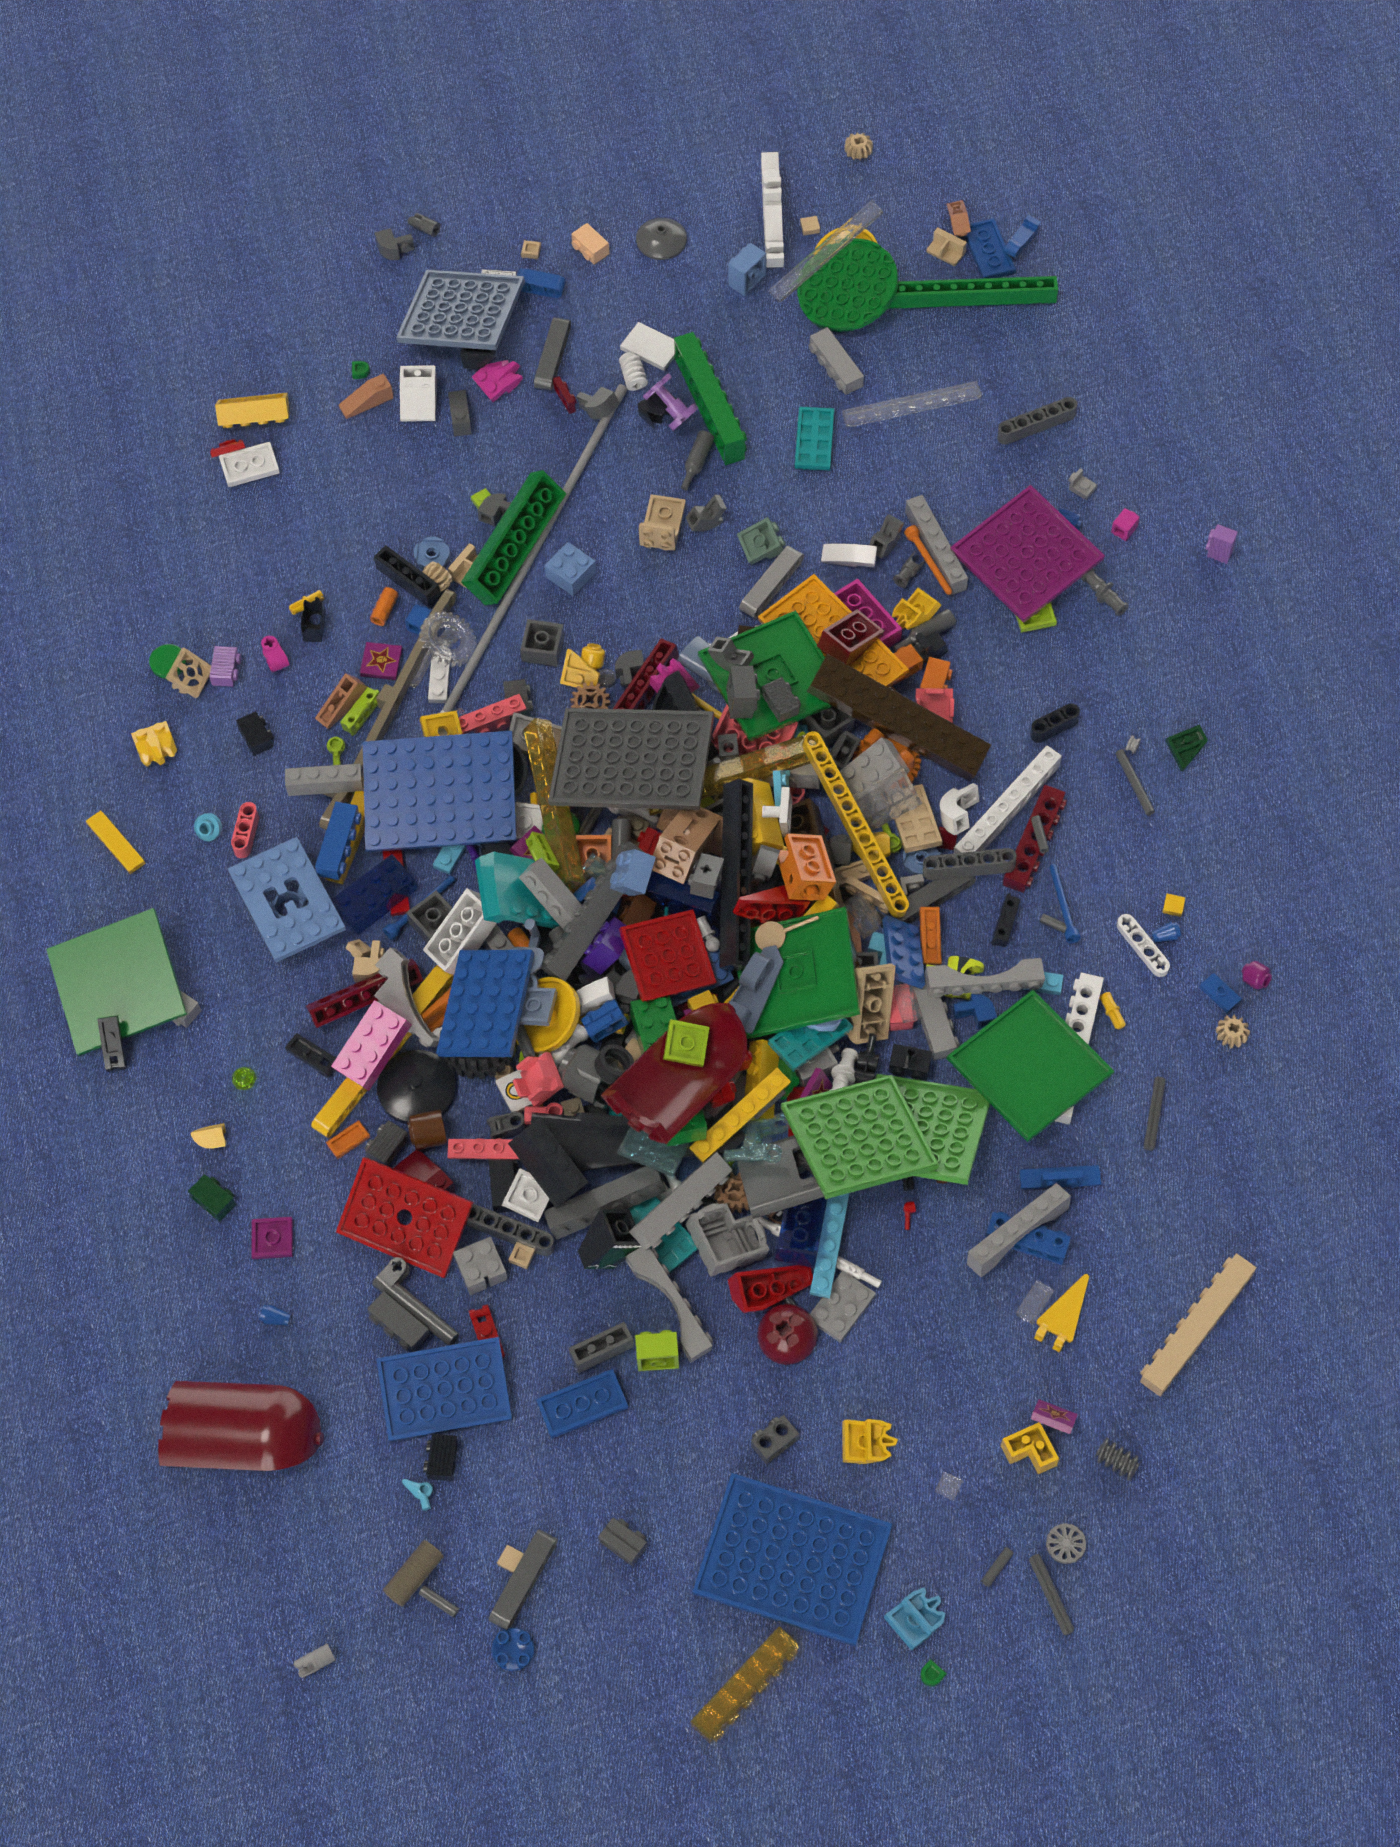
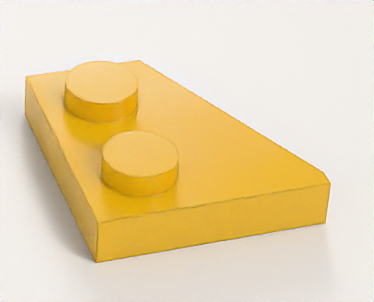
M567 649L560 684L583 688L584 682L587 686H590V682H593V685L596 686L599 682L600 673L594 668L589 667L572 649Z

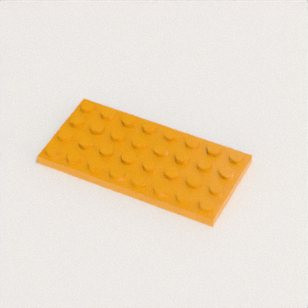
M813 574L758 616V620L764 624L796 610L816 644H818L824 629L852 613V611ZM879 638L855 662L848 665L888 688L909 673V669Z

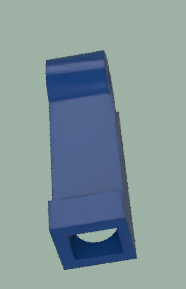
M1027 215L1022 225L1007 243L1004 253L1016 258L1035 237L1041 221Z

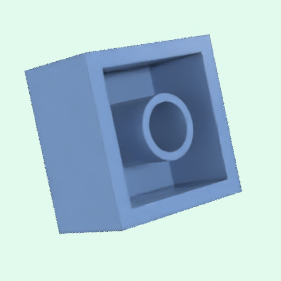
M751 242L746 247H743L739 254L728 263L729 286L744 296L766 275V252Z
M569 542L544 565L546 578L572 596L596 574L595 560Z
M636 849L621 852L616 859V870L610 878V883H612L610 889L629 896L645 894L656 857Z

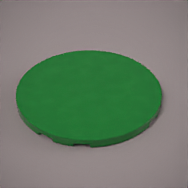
M853 238L841 240V242L834 245L830 244L821 249L813 259L808 261L799 277L797 296L800 307L805 316L820 328L825 329L828 327L830 331L836 332L862 328L878 319L891 305L898 289V269L890 253L873 241Z

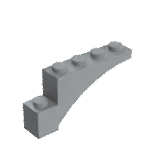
M389 947L375 964L380 969L378 972L387 980L374 996L378 999V1003L412 1024L408 1032L413 1035L416 1034L420 1038L419 1042L425 1047H437L439 1039L423 1021L412 996L408 976V963L410 961L396 948Z

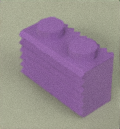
M1217 524L1215 530L1211 529L1205 548L1208 550L1207 557L1227 564L1233 552L1238 531Z
M215 646L209 675L211 684L213 686L233 687L234 681L238 680L239 676L237 665L241 664V654L238 653L237 647Z

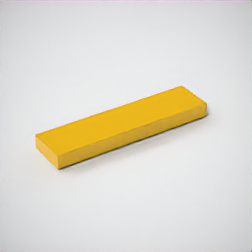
M101 810L86 820L87 825L129 874H132L145 864L142 857Z

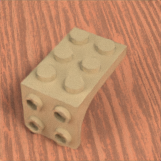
M651 494L645 521L639 524L640 545L647 548L654 547L666 551H675L686 500Z

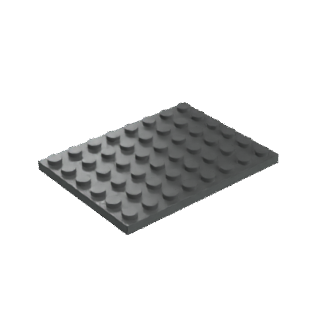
M565 708L548 799L549 806L700 810L714 720L713 711Z

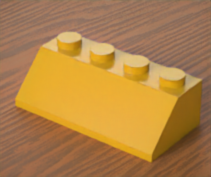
M288 393L219 399L215 404L218 426L223 425V428H231L233 424L249 426L251 422H258L261 425L267 424L271 420H275V423H281L289 418Z
M752 778L742 779L753 783L752 856L757 854L761 845L778 850L783 849L784 843L778 818L762 817L763 805L775 806L770 784Z

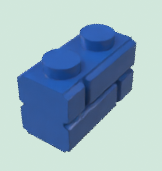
M615 999L606 1001L602 1007L595 1011H589L581 1019L594 1043L599 1042L629 1024L621 1006Z

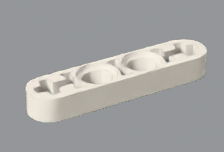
M1121 915L1117 921L1119 932L1155 976H1166L1170 968L1169 961L1131 915ZM1123 921H1124L1125 923L1129 922V927H1128L1127 925H1124V926H1123V925H1122ZM1138 934L1142 936L1143 940L1136 942L1132 939V936ZM1151 949L1154 955L1151 957L1146 956L1144 950ZM1157 965H1159V966H1163V965H1164V969H1163V970H1162L1161 968L1157 969Z

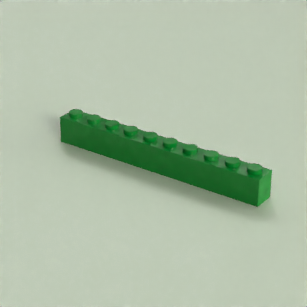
M1057 276L899 281L896 295L888 309L1056 303L1058 295Z

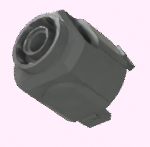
M587 1044L581 1045L577 1049L570 1048L558 1069L564 1088L568 1089L569 1093L593 1104L595 1107L607 1109L608 1105L601 1102L603 1100L601 1094L612 1084L604 1081L596 1073L594 1062L600 1051ZM605 1057V1061L611 1069L624 1072V1069L618 1066V1060L612 1057Z

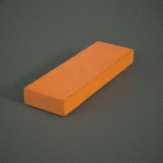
M920 907V941L923 965H940V907Z

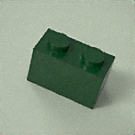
M204 1174L188 1190L191 1199L219 1222L236 1206L234 1194L227 1188L223 1190L220 1187V1183L214 1177L209 1178Z

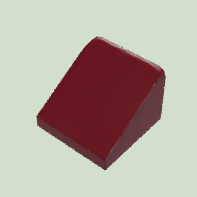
M939 827L942 845L937 846V848L954 850L957 835L951 834L944 827Z

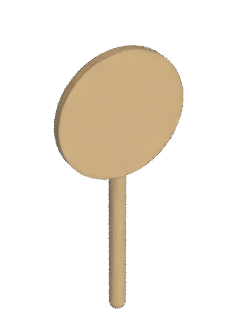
M819 916L812 917L787 928H783L777 922H766L756 931V944L762 950L765 947L774 945L779 949L785 942V932L818 920Z

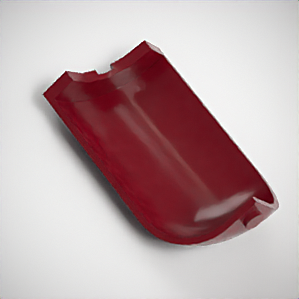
M730 1003L708 1004L678 1020L709 1027L703 1067L663 1060L667 1037L666 1031L601 1094L611 1109L617 1115L619 1113L624 1115L629 1120L627 1124L637 1132L644 1131L649 1134V1139L667 1144L736 1075L744 1062L747 1050L746 1032L740 1018L736 1014L735 1008Z
M175 1381L167 1395V1400L169 1401L167 1410L162 1411L160 1426H163L162 1439H158L159 1466L257 1471L280 1470L298 1465L312 1457L323 1444L324 1434L321 1432L320 1420L314 1406L304 1395L292 1388L268 1384Z

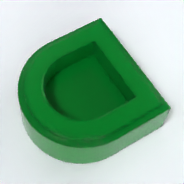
M352 361L353 379H363L370 374L368 363L365 361Z
M930 1659L922 1668L920 1677L925 1685L934 1687L943 1680L947 1673Z

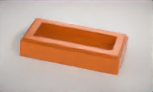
M358 1120L328 1140L326 1144L335 1157L339 1159L369 1139L370 1134Z

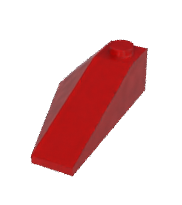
M783 885L740 897L733 913L748 919H758L763 924L771 921L780 922L802 917L810 901L789 899L786 887Z

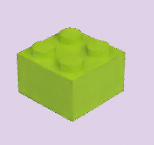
M663 1330L660 1333L652 1334L646 1331L635 1335L638 1372L679 1368L677 1332Z

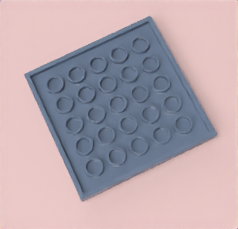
M426 270L398 332L397 342L497 350L525 283L524 276Z

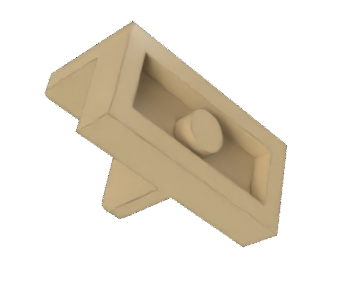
M937 227L934 231L933 242L929 245L926 252L952 266H956L966 253L967 242Z
M469 543L448 568L452 580L463 587L465 586L461 581L478 556L476 555V548Z

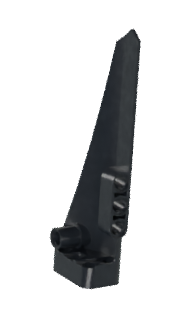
M532 1112L531 1124L540 1118L580 1172L696 1156L689 1149L696 1141L667 1147L666 1144L649 1139V1134L646 1132H637L627 1124L629 1120L625 1116L583 1112L568 1116ZM706 1124V1125H707V1131H708L713 1125H711V1124ZM740 1129L716 1152L718 1154L733 1153L747 1136Z

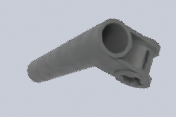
M399 1257L390 1260L387 1266L375 1277L372 1285L381 1293L384 1291L446 1345H453L458 1339L459 1333L401 1285L410 1273L409 1265ZM396 1267H402V1270L399 1271L396 1269Z

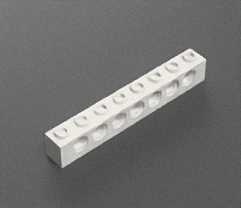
M1046 746L954 847V853L985 850L1060 767L1062 755Z
M1081 973L1080 978L1075 979L1073 990H1076V995L1071 996L1069 1007L1072 1008V1012L1067 1013L1065 1022L1072 1029L1079 1028L1081 1032L1076 1033L1089 1044L1104 978ZM1081 994H1087L1090 997L1085 998ZM1078 1011H1083V1012H1085L1086 1014H1085V1015H1080V1014H1078L1077 1012H1078ZM1074 1106L1055 1121L1070 1125Z

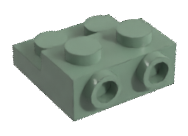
M769 517L737 533L750 565L766 557L769 560L774 558L784 550L783 546L786 545L783 537L777 534L780 531L775 521L772 522Z

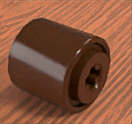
M440 1109L409 1116V1122H407L411 1143L415 1145L416 1150L448 1144Z

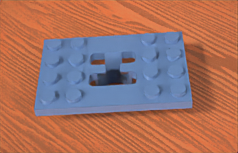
M297 837L228 868V872L275 963L346 930ZM296 880L299 884L298 892L288 891L285 885L290 881ZM271 890H275L278 894L273 904L267 901L264 896L265 893ZM291 899V901L284 904L288 914L286 916L279 914L277 911L278 906L283 901ZM293 900L301 904L299 908L296 907Z

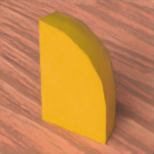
M225 1123L203 1127L191 1132L193 1140L199 1146L204 1148L226 1146L224 1133H226Z

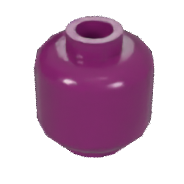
M1253 961L1250 964L1247 963L1242 969L1244 983L1254 989L1266 988L1272 979L1270 968L1258 961Z

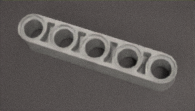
M786 546L744 597L739 610L756 619L800 566L804 554L790 546Z

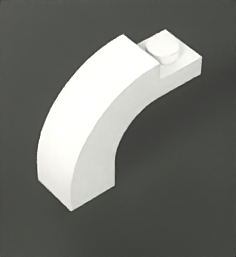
M972 783L959 791L953 788L942 797L940 801L942 825L951 834L957 835L970 828L968 812L964 809L980 802L978 785Z

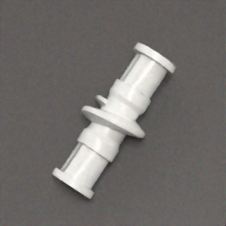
M845 1048L842 1051L840 1063L835 1065L831 1071L834 1079L831 1090L846 1087L855 1082L854 1064L859 1056L856 1050Z

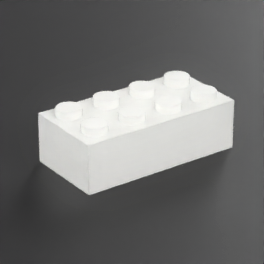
M466 888L423 949L447 973L454 975L460 950H478L497 924L496 922L484 921L480 893Z

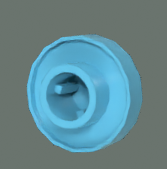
M205 813L196 819L194 830L200 839L212 841L220 836L222 824L216 815Z

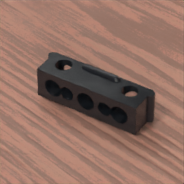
M1010 893L1006 895L992 937V945L996 944L1005 947L1008 942L1020 903V899L1011 896Z

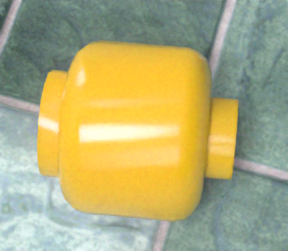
M589 643L582 648L581 658L589 667L597 670L604 665L605 651L601 645Z

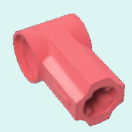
M550 1103L547 1106H525L524 1122L525 1124H531L532 1112L563 1115V1108L558 1103Z

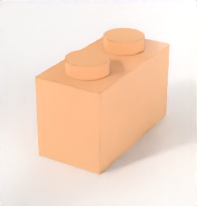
M588 223L571 233L573 248L579 250L584 258L593 264H596L610 254L609 243Z

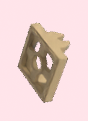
M183 647L168 672L166 679L173 683V689H179V693H188L197 698L209 678L211 665ZM186 660V663H192V664L186 666L185 664L182 663V661ZM188 667L194 669V677H190L187 675ZM177 668L183 671L185 676L183 681H180ZM197 668L201 669L202 676L198 674ZM195 679L199 682L198 685L188 686L190 680Z

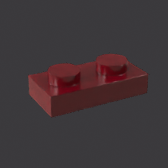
M560 376L553 378L554 390L568 413L576 412L575 404H577L575 396L569 393L567 383L563 382Z

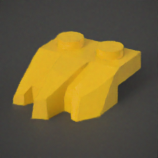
M917 588L907 601L903 598L893 609L892 617L898 618L896 622L902 629L906 628L909 630L930 620L942 605L923 590Z
M166 721L131 733L141 762L146 767L151 765L152 761H156L161 766L165 763V756L174 757L177 752Z
M874 1419L842 1421L843 1462L868 1464L889 1458L891 1453L886 1448L895 1446L898 1441L897 1438L886 1434V1431L891 1429L892 1424Z

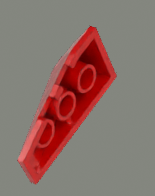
M809 1263L737 1272L728 1279V1285L734 1303L743 1313L762 1311L810 1286L813 1275Z

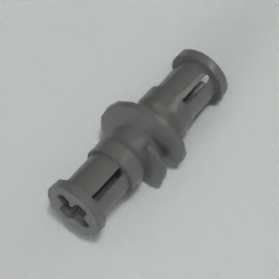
M1094 568L1081 577L1082 581H1086L1091 586V589L1097 592L1095 594L1099 603L1105 602L1115 611L1116 616L1122 615L1128 609L1129 604L1127 602L1124 603L1119 598V595L1111 589L1113 583L1109 582L1106 584L1095 573Z

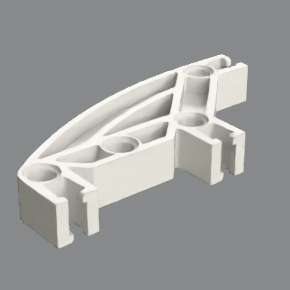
M778 152L761 153L766 268L784 267L782 191Z

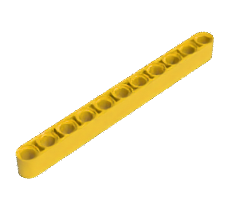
M817 732L807 733L803 741V749L890 914L895 918L903 917L908 910L909 902L823 739ZM813 740L816 742V745H810L808 741ZM821 756L825 761H818L816 757ZM825 773H832L834 777L828 778ZM840 789L842 794H836L833 790ZM848 805L851 808V810L846 811L842 808V806ZM851 822H858L860 826L854 827L851 825ZM860 838H866L869 843L863 844ZM868 855H875L877 860H871ZM877 871L885 872L886 876H879ZM886 888H893L895 893H888ZM895 904L902 905L904 909H896Z
M439 965L433 968L412 995L420 1015L433 1005L453 982L454 975L445 972ZM410 1032L406 1033L389 1061L395 1057L412 1035ZM346 1078L316 1115L311 1127L325 1137H331L368 1090Z

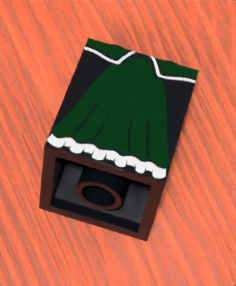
M600 1209L578 1250L584 1269H614L626 1259L628 1254L642 1247L629 1232L635 1226L629 1209Z

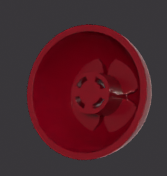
M782 1304L770 1309L762 1317L757 1330L758 1343L764 1355L773 1362L783 1365L795 1364L807 1358L815 1348L818 1338L817 1325L813 1317L802 1307L793 1304Z

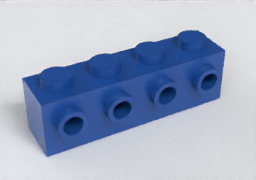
M335 802L315 865V870L319 877L340 880L341 874L345 873L346 857H349L351 854L350 844L356 838L355 828L361 821V813H359L357 805Z
M993 1212L985 1238L1012 1217H1009L1004 1212ZM1040 1225L1021 1238L1011 1249L1063 1265L1071 1236H1068L1063 1231L1055 1232L1049 1230L1044 1225Z

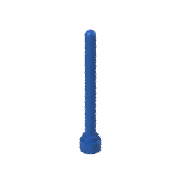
M1051 864L1049 869L1067 928L1064 933L1067 943H1076L1081 939L1080 931L1073 925L1057 866Z
M454 876L446 878L426 897L436 890L441 894L455 881ZM405 914L395 924H388L382 929L387 938L393 941L399 935L400 929L408 922L407 915Z

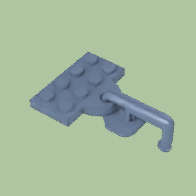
M530 918L524 923L525 928L531 934L528 947H513L510 949L533 950L535 953L519 1025L549 1026L558 992L556 988H539L538 981L533 973L541 969L545 955L543 950L538 948L541 935L535 921Z

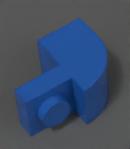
M971 994L969 1002L959 1001L953 1005L952 1013L954 1019L973 1016L977 1030L984 1028L997 1018L993 1003L989 998L981 994Z

